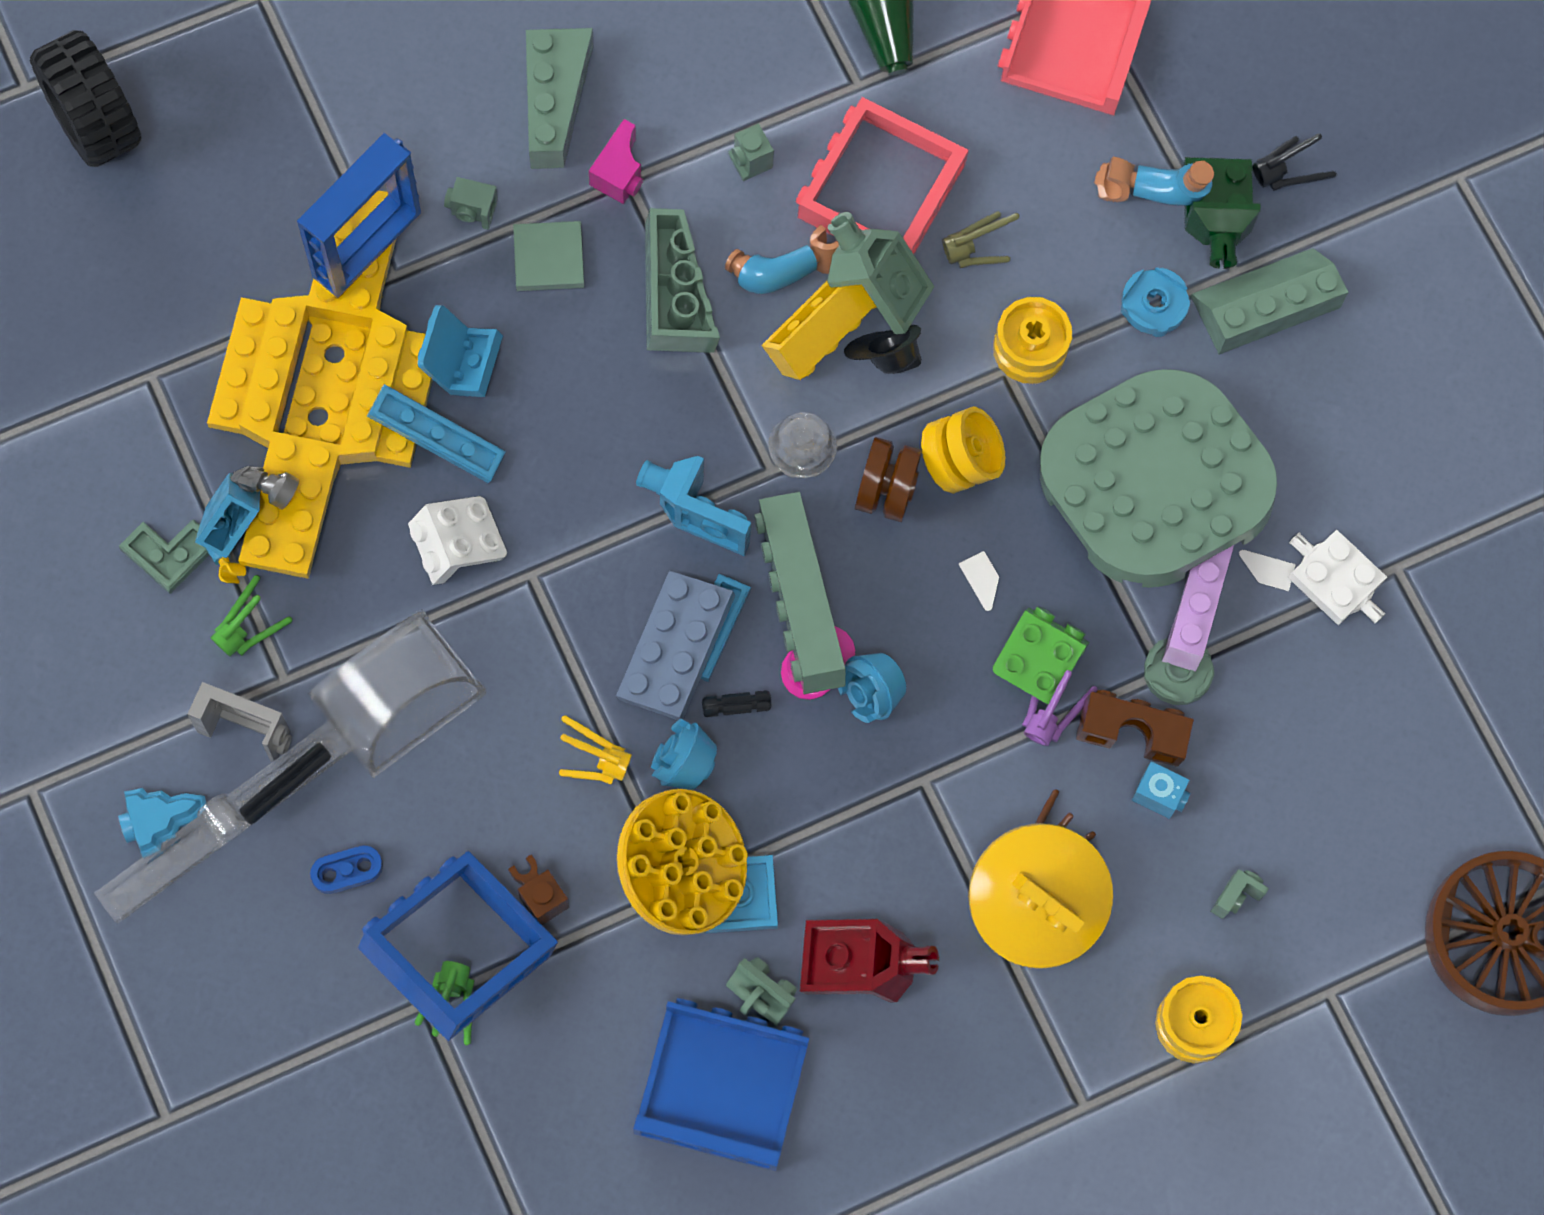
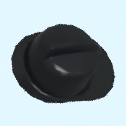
M910 325L904 334H894L892 330L863 335L848 343L844 348V355L852 360L870 359L876 368L885 374H896L919 367L922 361L917 344L921 328L918 325Z

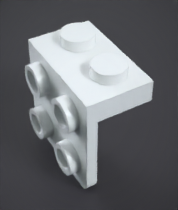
M480 496L426 504L408 523L410 535L417 545L422 557L423 567L428 573L432 585L445 583L459 567L500 561L507 555L506 548L487 502Z

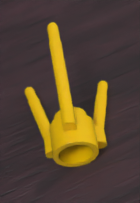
M562 716L561 720L604 747L601 750L565 734H562L560 737L562 741L600 757L597 768L603 770V772L561 769L559 775L597 780L612 785L614 778L623 781L632 754L624 752L625 748L612 744L568 716Z

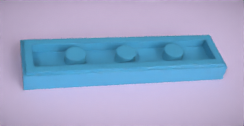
M385 384L380 389L367 414V417L486 483L492 480L506 452Z

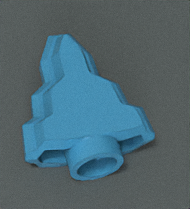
M143 788L124 792L127 813L118 815L126 842L136 841L145 860L161 853L164 844L177 838L180 828L195 823L209 808L205 796L184 793L170 797L163 791L147 793Z

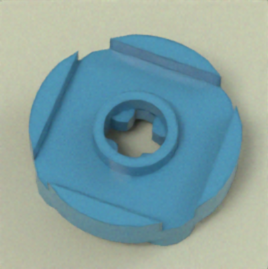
M1165 268L1136 272L1127 281L1122 293V315L1134 328L1143 333L1152 334L1155 337L1165 336L1168 332L1178 328L1184 321L1190 307V299L1185 282L1176 273ZM1161 296V304L1163 306L1152 307L1149 305L1150 301L1147 297Z

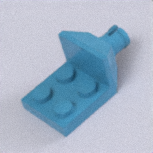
M695 456L674 462L671 470L655 465L649 460L644 462L637 477L636 486L644 487L660 495V505L674 527L745 556L750 545L751 522L747 520L744 514L736 510L724 511L715 507L714 502L697 496L704 479V458Z

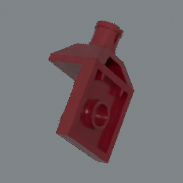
M879 919L806 920L800 992L804 994H873L890 1003H897L913 983L914 974L935 975L937 973L939 965L930 964L929 961H939V953L935 946L916 947L902 931Z

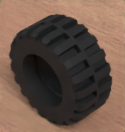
M73 30L32 52L30 64L39 86L66 136H68L71 144L88 166L99 167L139 145L142 137L132 109L104 57L84 31Z

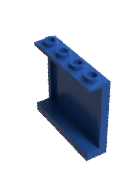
M677 999L676 1003L668 1001L641 1107L633 1128L634 1134L776 1171L809 1038L804 1037L803 1031L797 1028L782 1026V1030L767 1027L768 1022L759 1018L747 1017V1020L743 1021L732 1018L733 1013L724 1009L712 1008L711 1012L697 1009L698 1004L689 1000Z

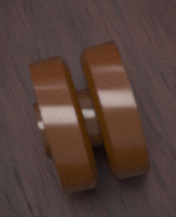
M875 437L861 480L855 510L872 514L877 510L881 495H885L884 517L902 523L908 502L912 501L919 476L917 469L922 450L905 445L900 449L896 464H892L893 442Z

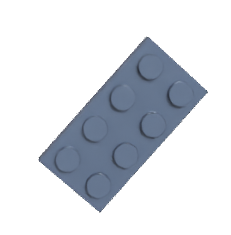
M669 571L616 694L618 700L675 720L684 719L735 598L734 592Z

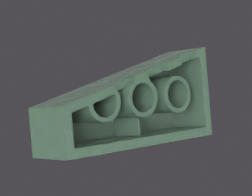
M593 28L526 30L528 133L531 169L565 167L576 113H578L583 84H585L589 59L593 51Z
M650 208L645 223L647 350L714 353L720 336L717 326L715 327L710 300L706 296L701 268L697 264L694 253L695 247L685 212L682 209Z

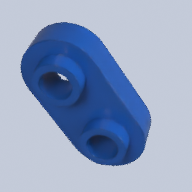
M358 846L319 858L312 865L310 877L318 891L325 894H334L375 881L382 872L383 863L379 853L374 848ZM363 861L371 863V868L366 872L358 869L359 864ZM328 871L336 873V878L332 882H326L323 879Z

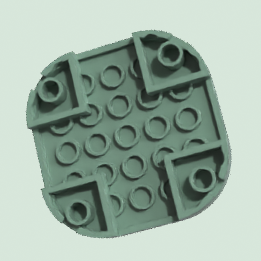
M1164 369L1139 374L1073 409L1053 425L1044 440L1041 450L1040 480L1046 500L1050 506H1056L1088 551L1090 562L1103 574L1120 583L1123 580L1142 583V587L1152 588L1170 585L1184 579L1186 571L1240 541L1245 545L1253 540L1268 523L1275 501L1277 488L1276 470L1265 447L1227 397L1215 385L1200 376L1185 371Z

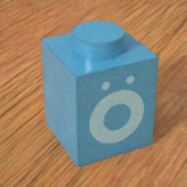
M1151 761L1131 801L1170 819L1175 810L1183 811L1191 793L1185 791L1189 779Z

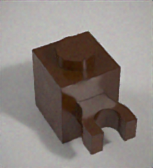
M531 854L526 857V862L531 867L529 873L520 874L515 866L510 867L508 870L512 878L523 885L518 888L520 900L541 925H544L567 910L569 903L568 898L549 870L540 875L538 874L537 862Z

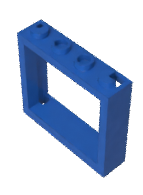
M385 133L297 220L312 278L337 298L421 214L411 152L403 146L402 140L398 138L393 140ZM386 183L388 196L337 247L334 235Z
M469 851L458 859L455 856L449 858L440 867V873L434 878L427 876L422 879L414 888V893L407 899L404 896L399 897L388 908V914L383 918L379 919L376 916L371 919L362 929L364 934L358 946V949L448 1042L548 960L558 943ZM461 877L529 948L454 1009L384 936L457 878Z

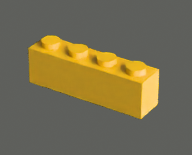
M827 280L761 345L782 375L797 380L809 376L815 370V365L825 355L832 353L838 347V342L849 332L858 328L861 320L872 309L877 308L862 284L831 288Z

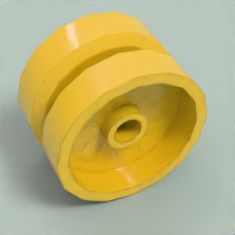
M1026 297L1014 301L1003 311L993 341V355L998 367L1009 378L1021 383L1038 384L1051 379L1061 370L1072 341V325L1066 312L1055 302L1043 297Z
M973 406L952 414V416L928 423L922 432L921 447L927 470L935 483L946 492L954 494L971 488L975 484L979 485L1000 477L1004 470L1006 456L1002 437L992 418L983 409Z
M1201 975L1186 978L1173 986L1157 1008L1155 1026L1158 1039L1168 1053L1180 1061L1197 1064L1213 1060L1232 1045L1240 1032L1243 1015L1240 1002L1229 986L1216 978ZM1194 1014L1197 1015L1199 1021H1204V1024L1197 1023L1194 1019Z

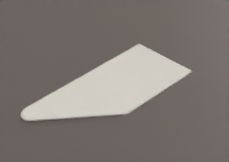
M1246 550L1239 552L1240 557L1259 583L1289 591L1291 580L1288 577L1294 570L1295 564Z
M982 551L959 563V566L984 609L990 611L993 606L999 576L986 553Z

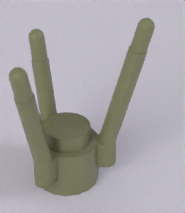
M997 211L965 229L943 238L942 244L948 262L950 264L958 262L960 269L970 265L1009 262V256L970 258V254L975 253L973 239L1018 220L1019 214L1014 213L991 223L1001 216V213Z

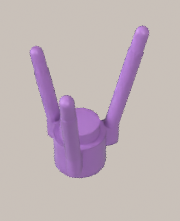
M1070 670L1065 671L1046 710L1040 709L1035 714L1039 699L1034 696L1031 697L1027 716L1022 723V726L1026 727L1024 735L1044 746H1049L1051 740L1057 742L1064 729L1083 709L1085 699L1091 691L1096 692L1097 687H1091L1057 725L1058 718L1053 715V712L1072 675Z

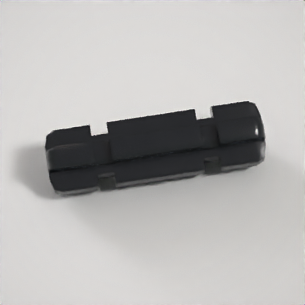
M764 690L755 691V695H750V692L726 694L718 699L717 696H707L702 699L703 714L705 717H715L719 713H723V715L752 713V709H756L757 712L769 711L771 709V695L769 691Z

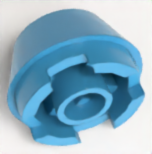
M884 653L853 656L845 664V687H839L838 691L841 696L846 693L850 702L854 705L855 709L851 713L859 720L870 723L875 719L884 720L889 717L906 694V681L897 663Z
M680 719L671 727L675 734L667 740L665 745L661 743L655 753L651 768L655 770L652 776L659 779L662 786L694 790L712 773L715 766L714 759L717 753V745L697 723L690 724Z

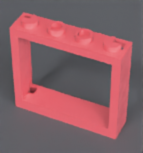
M861 97L856 107L850 106L843 119L845 126L841 133L835 132L827 147V150L830 152L826 159L820 158L816 163L811 175L814 179L810 186L804 185L796 199V203L799 204L798 218L817 228L822 225L826 228V232L831 234L828 230V224H832L831 220L839 215V213L815 201L864 120L946 161L903 237L912 253L915 254L965 167L969 150ZM856 222V224L861 230L869 229Z

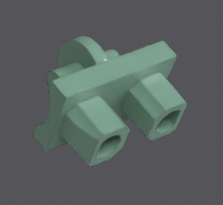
M759 957L754 958L750 962L744 958L737 966L726 986L745 1001L740 1012L747 1015L752 1009H755L777 1026L795 1001L794 995L797 989L788 980H780L776 983L767 976L770 971L768 965Z

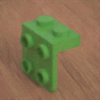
M1037 606L1035 610L1028 608L1024 611L993 665V672L1037 699L1049 704L1065 671L1070 670L1072 672L1090 642L1083 639L1086 635L1083 631L1070 624H1067L1065 628L1053 621L1055 616L1052 613Z

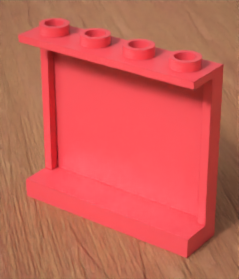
M1019 0L1017 11L1022 12L1019 21H1012L1007 39L1012 40L1010 50L1003 48L998 67L1003 69L1001 81L1114 116L1151 0Z

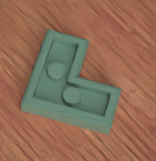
M193 519L169 543L142 522L119 545L120 550L170 594L209 556L206 548L195 542L200 525Z

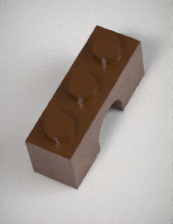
M1091 691L1084 701L1076 740L1110 749L1117 741L1120 728L1126 726L1134 727L1145 737V759L1178 767L1186 758L1194 719L1185 717V713L1177 709L1166 708L1163 711L1152 708L1150 703L1143 700L1132 699L1129 702L1118 699L1117 695L1110 691Z

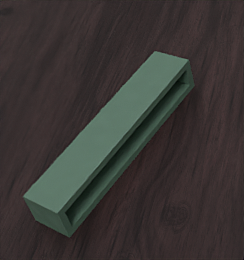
M800 492L759 499L760 513L754 514L757 534L764 533L766 542L761 543L764 562H771L773 571L768 572L772 593L778 592L780 601H776L779 622L786 621L788 629L783 631L786 651H793L795 661L790 662L794 682H801L803 694L845 687V665Z

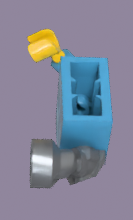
M252 466L244 467L234 472V474L229 473L204 510L195 540L197 544L206 548L214 563L220 565L218 575L222 582L239 584L237 576L246 575V567L239 563L230 562L229 558L230 552L259 512L260 491L262 490L263 493L268 494L270 504L282 510L292 499L299 483L298 478L287 472L279 475H268L262 467Z

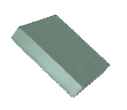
M581 221L513 224L517 291L584 288Z

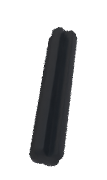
M315 744L246 802L239 810L242 817L249 824L257 822L327 763L331 758L329 751L322 744Z

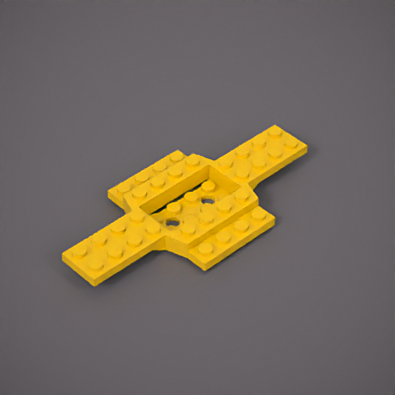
M378 190L334 235L337 247L388 196V192ZM396 239L339 298L335 297L313 278L309 295L274 298L272 303L242 297L240 299L207 424L209 428L243 434L268 448L263 466L264 472H267L268 475H279L287 472L299 479L292 499L282 510L270 504L268 494L263 493L262 490L260 491V509L246 530L238 560L240 565L309 579L333 482L340 466L343 464L379 461L411 468L417 444L367 417L384 384L426 407L433 381L418 367V353L426 334L408 331L407 325L380 311L382 293ZM309 319L312 325L284 433H279ZM331 347H340L344 350L345 354L340 362L331 363L325 359L326 351ZM323 409L328 413V419L323 425L315 426L309 422L308 417L313 410Z

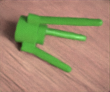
M258 575L252 578L223 622L214 630L215 633L210 637L229 657L236 651L242 656L250 647L292 622L291 617H286L249 640H243L248 634L239 625L250 614L261 597L255 595L239 614L238 612L259 582L260 577Z
M444 961L441 971L435 972L432 986L437 992L439 990L442 993V997L449 1002L450 996L460 997L461 991L464 992V1000L472 995L475 981L469 979L470 967L457 962ZM420 1012L415 1020L417 1026L421 1025L425 1018ZM472 1023L463 1029L464 1044L467 1046L471 1044ZM433 1026L432 1035L436 1037L439 1035V1032Z

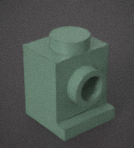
M759 123L735 134L734 148L728 151V155L743 181L773 168L774 150Z
M457 177L454 188L449 187L447 189L444 207L450 208L452 215H455L458 219L470 223L474 221L482 222V229L489 230L498 202L496 186Z

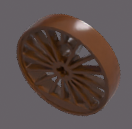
M1497 851L1480 855L1463 863L1448 875L1438 887L1431 900L1425 922V941L1430 961L1445 986L1463 1002L1478 1010L1501 1016H1519L1544 1009V997L1531 1000L1519 960L1520 958L1544 989V974L1528 954L1530 953L1544 962V946L1539 943L1537 938L1538 931H1544V921L1528 924L1544 912V905L1525 919L1521 917L1542 880H1544V859L1518 851ZM1492 866L1510 867L1506 912ZM1478 869L1484 870L1495 910L1469 878V873ZM1522 869L1536 875V879L1514 914L1518 870ZM1459 881H1461L1487 916L1455 897ZM1453 907L1484 926L1451 920ZM1507 926L1510 927V933L1516 934L1511 940L1509 939V934L1503 931ZM1450 928L1486 935L1449 943ZM1490 942L1489 945L1457 968H1455L1449 958V950ZM1495 948L1475 985H1471L1459 972ZM1501 953L1497 995L1493 997L1479 989ZM1509 959L1522 1001L1504 1000Z

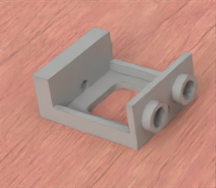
M201 683L187 714L198 734L211 738L219 719L222 718L266 735L262 744L271 762L276 764L279 755L284 756L287 753L292 736L289 735L290 730L281 712L209 684Z

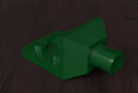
M1185 157L1184 166L1191 163L1194 164L1197 161H1205L1212 166L1214 171L1210 192L1199 202L1193 201L1192 205L1184 206L1185 231L1203 245H1210V265L1212 267L1220 268V260H1223V269L1234 267L1237 265L1236 246L1252 232L1261 210V204L1253 203L1252 159Z

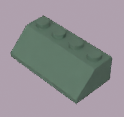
M1312 248L1193 293L1191 298L1218 354H1222L1341 308L1348 290L1335 264Z

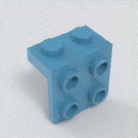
M436 305L428 320L426 335L418 353V367L450 395L485 397L503 335L497 329L468 328L445 306Z

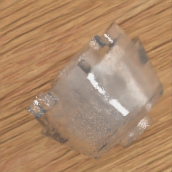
M800 412L787 416L776 424L770 434L768 448L774 464L784 474L792 478H807L818 476L832 464L837 452V440L834 431L823 419L812 413Z

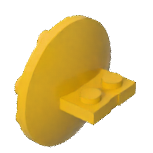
M673 789L650 796L641 802L629 815L619 838L617 866L626 897L645 921L655 928L670 934L692 935L715 928L734 911L745 887L748 854L735 822L720 804L697 791Z
M1029 824L1004 833L982 853L970 879L969 908L978 933L998 955L1021 966L1050 968L1063 965L1078 958L1099 939L1111 914L1113 885L1104 859L1084 837L1059 825Z

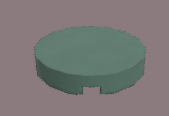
M1162 639L1150 649L1144 663V679L1150 691L1161 701L1172 705H1188L1199 700L1209 690L1214 677V667L1210 653L1205 648L1203 658L1196 672L1191 669L1188 670L1168 662H1162L1168 639Z

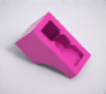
M623 119L589 169V185L623 205L630 195L635 196L643 183L641 164L636 162L631 154L632 146L636 140V125L626 119Z

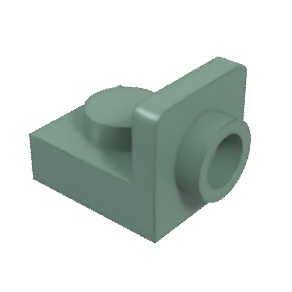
M1238 869L1230 878L1210 912L1221 919L1230 911L1236 914L1247 897L1241 893L1242 891L1260 901L1269 888L1262 884L1263 880L1255 873L1248 870L1242 872Z

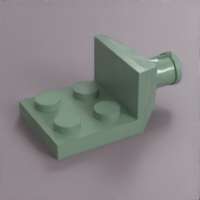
M844 212L835 216L831 220L832 224H828V230L834 235L839 246L832 255L827 283L831 288L862 284L894 334L906 333L934 288L931 280L899 231L881 229L861 230L850 212Z

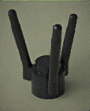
M1316 134L1291 148V146L1299 141V138L1294 136L1267 156L1257 160L1252 167L1258 183L1263 188L1270 185L1272 190L1276 191L1285 186L1336 177L1337 173L1330 171L1283 179V175L1287 174V167L1284 161L1321 140L1322 135Z

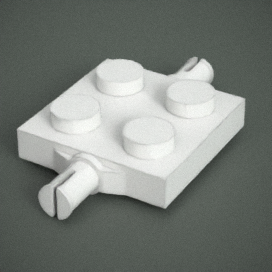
M1338 530L1331 534L1324 542L1315 546L1307 541L1300 532L1292 538L1289 543L1304 557L1301 564L1291 572L1288 578L1338 626L1350 614L1356 613L1359 610L1363 611L1374 624L1386 614L1370 599L1374 591L1386 580L1387 576Z

